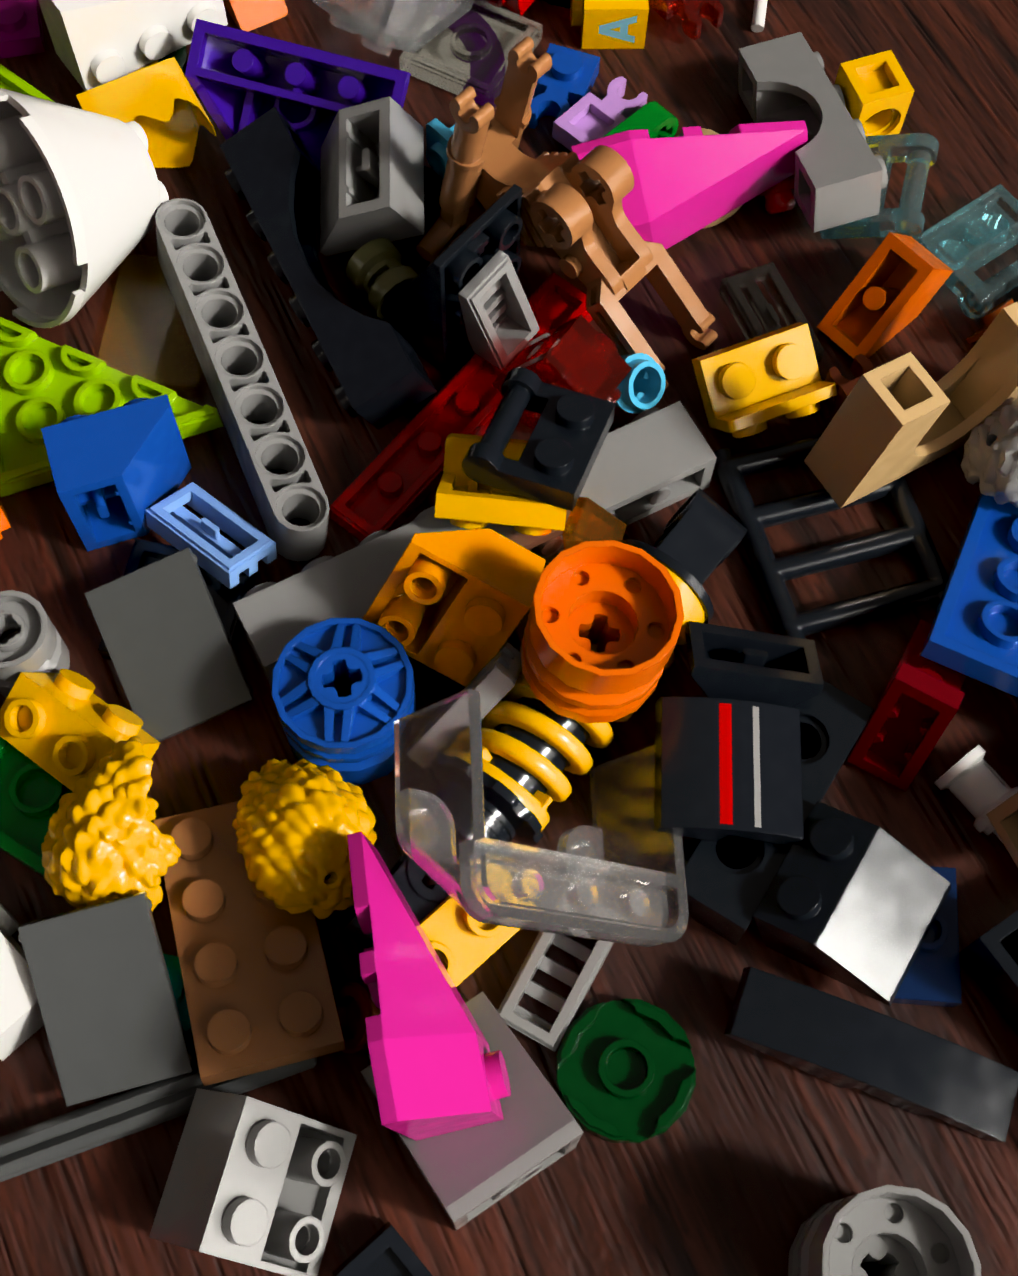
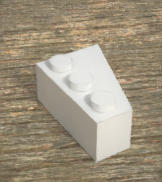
M38 0L56 54L84 91L126 76L190 44L196 19L224 26L228 25L223 0Z

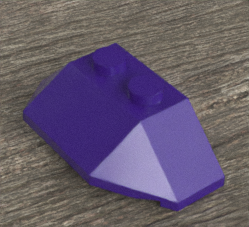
M196 19L184 76L199 95L208 113L226 140L275 107L301 136L320 172L321 146L338 111L388 96L403 108L411 74L406 71Z

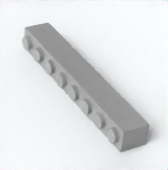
M680 401L663 409L653 407L638 414L631 423L607 434L573 511L567 510L565 531L552 530L547 535L532 536L515 531L511 525L488 523L484 528L496 531L544 558L546 563H548L563 550L585 541H595L691 496L699 488L701 490L708 488L717 457ZM432 506L421 512L413 522L391 532L389 530L374 532L364 538L357 547L335 557H319L308 563L300 573L278 583L265 582L250 589L244 598L232 603L241 629L271 689L273 668L284 646L305 627L329 618L362 619L415 533L470 529L454 526L450 523V519L434 518L435 506Z

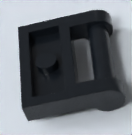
M512 368L501 386L503 397L481 441L471 445L463 459V471L469 478L480 484L573 511L612 425L615 403L544 383L536 373L527 368ZM524 410L541 414L519 461L505 458L503 453Z

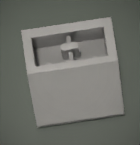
M390 96L340 109L321 146L320 253L324 256H331L357 250L364 244L378 238L389 239L393 242L424 235V127Z
M197 1088L149 1238L285 1276H317L357 1135L249 1096Z

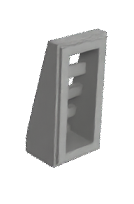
M501 250L458 293L467 338L474 353L500 370L510 363L540 329L509 255Z
M559 894L497 1010L505 1023L555 1052L608 956L622 926L564 894ZM567 920L598 937L599 939L594 948L591 949L560 932L559 930L564 921ZM552 944L585 962L580 974L546 956ZM540 969L572 987L567 999L532 980L537 970ZM524 993L559 1012L554 1024L518 1005Z

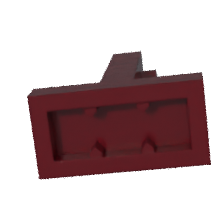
M920 619L873 714L847 759L848 762L905 792L958 711L965 695L960 689L966 675L920 656L932 625L923 619Z

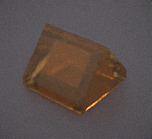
M579 497L573 511L570 512L565 525V531L562 534L564 550L585 541L616 540L621 542L627 524L588 497Z

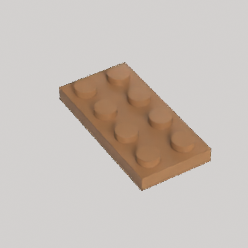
M239 801L154 820V824H156L160 832L174 837V843L181 849V856L178 858V862L174 866L168 867L164 880L198 1068L203 1086L345 1050L316 917L311 909L298 914H290L284 909L276 908L274 901L264 897V892L256 890V883L249 881L243 855L237 852V830L232 826L233 820L237 818V803Z

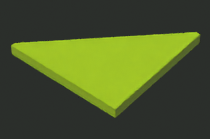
M0 317L1 498L54 481L41 428L61 423L68 417L91 415L121 407L133 399H151L167 394L182 439L223 427L222 419L215 407L208 404L201 406L178 396L176 391L137 374L131 376L107 366L104 360L66 344L62 347L39 337L31 329Z

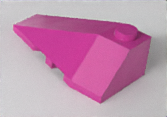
M805 120L738 124L728 134L703 135L701 126L682 127L679 137L650 138L648 129L627 130L573 145L571 149L572 152H576L579 160H581L596 146L605 145L618 152L624 158L634 176L633 190L622 199L624 213L644 241L660 243L665 249H668L794 175L795 151L808 143V131Z
M362 832L347 835L355 913L363 933H372L373 947L365 948L364 952L359 953L361 977L365 984H368L375 1006L380 1009L379 1015L367 1017L365 1022L382 1126L418 1141L504 1120L500 1099L510 1097L511 1088L501 1050L490 1052L487 1040L378 850Z

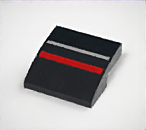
M661 697L656 700L654 831L713 842L728 835L786 846L803 840L800 709L755 701L711 697Z

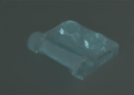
M928 133L866 136V142L873 154H880L882 156L888 175L887 187L881 189L879 215L820 231L821 238L886 237L889 232L912 236L916 241L920 240L925 224V217L921 213L929 168L937 161L938 140ZM905 162L907 167L899 208H884L892 164Z
M1001 184L919 234L915 239L953 270V273L944 284L957 296L960 309L971 319H979L983 314L994 308L996 300L1018 287V260L984 282L974 273L1018 244V200Z

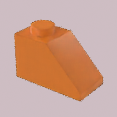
M889 232L818 324L817 328L853 359L859 354L869 358L917 318L953 273V270L912 236Z

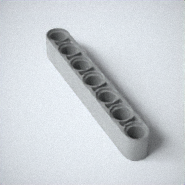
M186 198L171 199L164 202L157 209L155 215L158 262L270 539L276 542L277 552L284 558L297 562L308 561L318 556L325 546L330 510L328 498L207 212L200 204ZM263 421L266 422V424H254L251 422ZM281 469L289 473L278 475L269 471ZM303 519L311 524L308 526H296L289 521Z

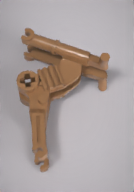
M527 36L508 53V66L501 93L494 100V103L497 105L496 113L494 107L489 102L485 103L481 108L476 105L474 101L476 92L472 86H467L450 101V112L456 122L453 135L449 138L446 148L448 159L439 196L440 214L416 246V250L423 259L431 262L438 256L455 232L466 224L469 209L474 205L475 198L487 210L507 190L516 184L522 188L521 219L523 220L520 244L524 246L526 244L528 246L537 245V247H544L546 245L547 248H552L561 258L559 266L563 273L571 279L578 277L587 288L586 310L619 356L644 353L652 357L664 371L666 369L664 364L658 359L619 300L646 276L681 326L686 339L693 346L701 350H706L718 338L717 332L708 328L715 321V317L705 309L664 246L660 243L644 241L626 217L622 206V199L633 190L634 176L631 168L618 152L605 145H599L581 160H579L576 152H570L569 154L567 152H560L559 154L558 152H551L550 154L549 152H543L534 159L523 154L518 149L523 130L528 126L531 119V103L538 79L552 67V57L549 53L545 52L538 59L534 56L532 52L534 41L531 37ZM666 380L665 389L669 386V383H668L667 380Z

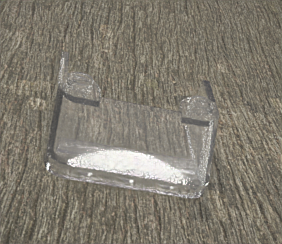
M468 688L394 721L395 822L399 844L407 857L472 918L486 924L643 947H654L674 942L683 936L689 918L682 836L654 831L655 745L594 766L589 770L593 826L581 825L567 830L559 839L557 851L485 838L480 691Z

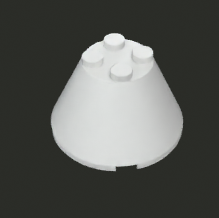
M0 88V292L3 291L18 307L12 310V315L17 319L36 328H52L68 322L78 313L155 225L157 209L164 202L169 201V196L165 186L157 178L153 162L148 153L147 135L139 123L135 121L125 123L114 117Z

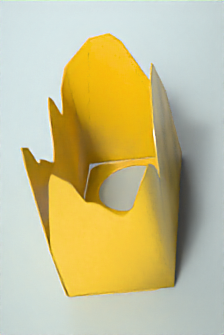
M175 57L165 59L76 95L83 110L114 117L125 123L130 121L139 123L147 135L148 153L154 168L189 167L193 161L200 125L216 136L213 124L184 76Z

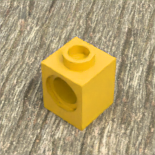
M892 50L840 63L835 84H838L843 92L845 107L853 119L858 118L861 121L867 144L871 145L899 137L914 89Z

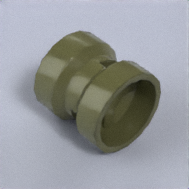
M385 238L374 239L361 246L348 261L346 277L360 293L368 294V304L381 320L391 321L389 302L418 274L411 266L402 264V254L389 239Z

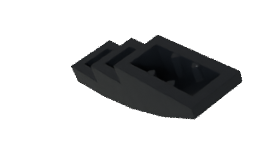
M745 967L743 969L724 1035L837 1087L857 1088L911 1114L931 1115L986 1141L1006 1142L1018 1088V1071L895 1018L826 992L753 967Z

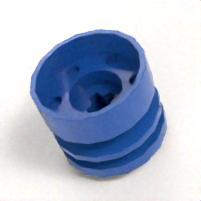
M329 618L305 627L284 646L273 668L272 697L294 758L297 761L304 758L319 768L328 765L340 773L343 781L354 785H363L388 775L407 757L417 735L418 709L414 673L403 645L384 627L361 618ZM344 684H351L352 694L346 697H338V687Z

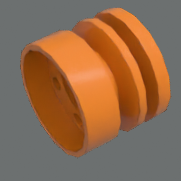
M616 540L585 541L561 551L541 572L520 645L522 673L534 695L556 714L582 723L614 722L637 711L654 692L658 680L663 673L664 666L667 664L676 646L684 620L681 592L667 568L643 549ZM591 644H598L597 652L591 650Z

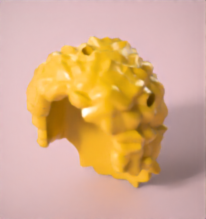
M133 735L127 741L120 740L115 743L112 751L100 760L96 770L89 773L87 777H82L76 781L74 792L61 796L58 811L49 819L48 831L44 842L41 844L43 854L42 866L45 868L44 879L52 887L54 895L64 897L68 904L75 906L77 909L146 891L148 898L152 901L151 911L153 912L163 899L160 877L164 876L167 873L168 867L174 866L181 856V849L174 843V837L161 833L156 824L151 822L156 819L155 811L159 807V803L154 798L147 797L153 780L151 777L153 760L145 756L140 737Z
M274 758L268 760L261 767L260 772L251 771L248 775V780L244 781L240 786L243 796L237 803V818L232 822V826L237 830V852L243 855L249 881L255 882L256 890L264 892V897L273 900L276 908L284 909L290 914H298L311 909L312 913L321 920L328 918L334 910L341 911L354 906L347 835L362 832L373 846L377 839V833L373 830L376 822L375 815L367 805L362 789L350 782L343 781L340 773L330 766L326 765L319 768L304 758L295 764H291L287 759L279 761Z

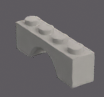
M801 32L739 48V95L754 123L805 120L810 142L795 151L794 197L813 233L879 215L881 189L886 188L888 183L885 162L880 154H873L866 142V135L861 121L858 118L853 119L845 107V99L838 84L832 85L826 75L821 54L818 51L813 52Z

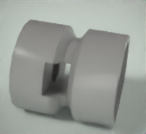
M15 590L0 591V694L7 698L21 672L58 673L60 669L69 670L70 667L69 650L41 603L28 593Z

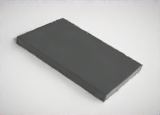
M189 547L84 593L87 599V606L93 613L132 711L144 722L141 729L159 742L255 700L252 694L253 689L247 683L197 564L198 558Z
M146 891L23 923L17 927L19 932L18 940L23 946L61 1084V1096L65 1099L67 1107L193 1071L194 1057L188 1048L151 911L152 901L148 898Z

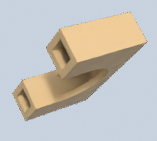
M1018 301L1002 308L969 353L937 382L932 379L911 352L862 374L804 460L840 508L963 446L969 439L974 427L984 424L987 416H991V413L994 411H1001L1002 407L1011 405L1018 398Z

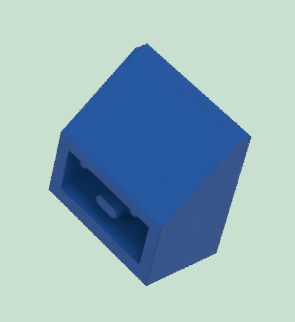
M167 394L151 399H133L121 407L91 415H74L64 419L61 423L41 428L57 494L87 552L147 535L151 529L147 527L145 510L176 492L192 468Z

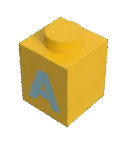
M648 0L570 1L571 27L580 26L581 49H644L649 14Z

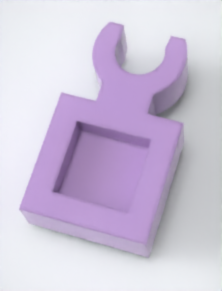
M623 76L617 77L609 83L605 98L601 100L591 92H588L553 122L552 137L572 152L571 146L602 138L647 104L648 94L643 91L634 99H623L627 79Z

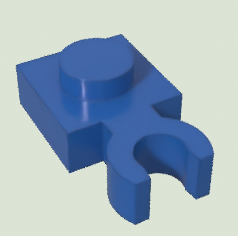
M549 43L546 52L552 57V67L538 79L531 103L532 115L529 128L535 129L539 119L543 116L560 117L588 92H591L599 73V56Z

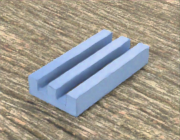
M194 482L189 483L145 510L147 527L179 551L189 547L198 558L197 564L229 589L240 583V573L243 572L249 577L258 571V561L262 560L269 564L277 559L275 541ZM187 504L193 510L202 515L203 518H198L196 515H194L192 512L186 509L183 505ZM220 530L225 532L227 535H229L231 538H233L246 549L241 550L239 547H237L235 544H233L231 541H229L227 538L221 535Z

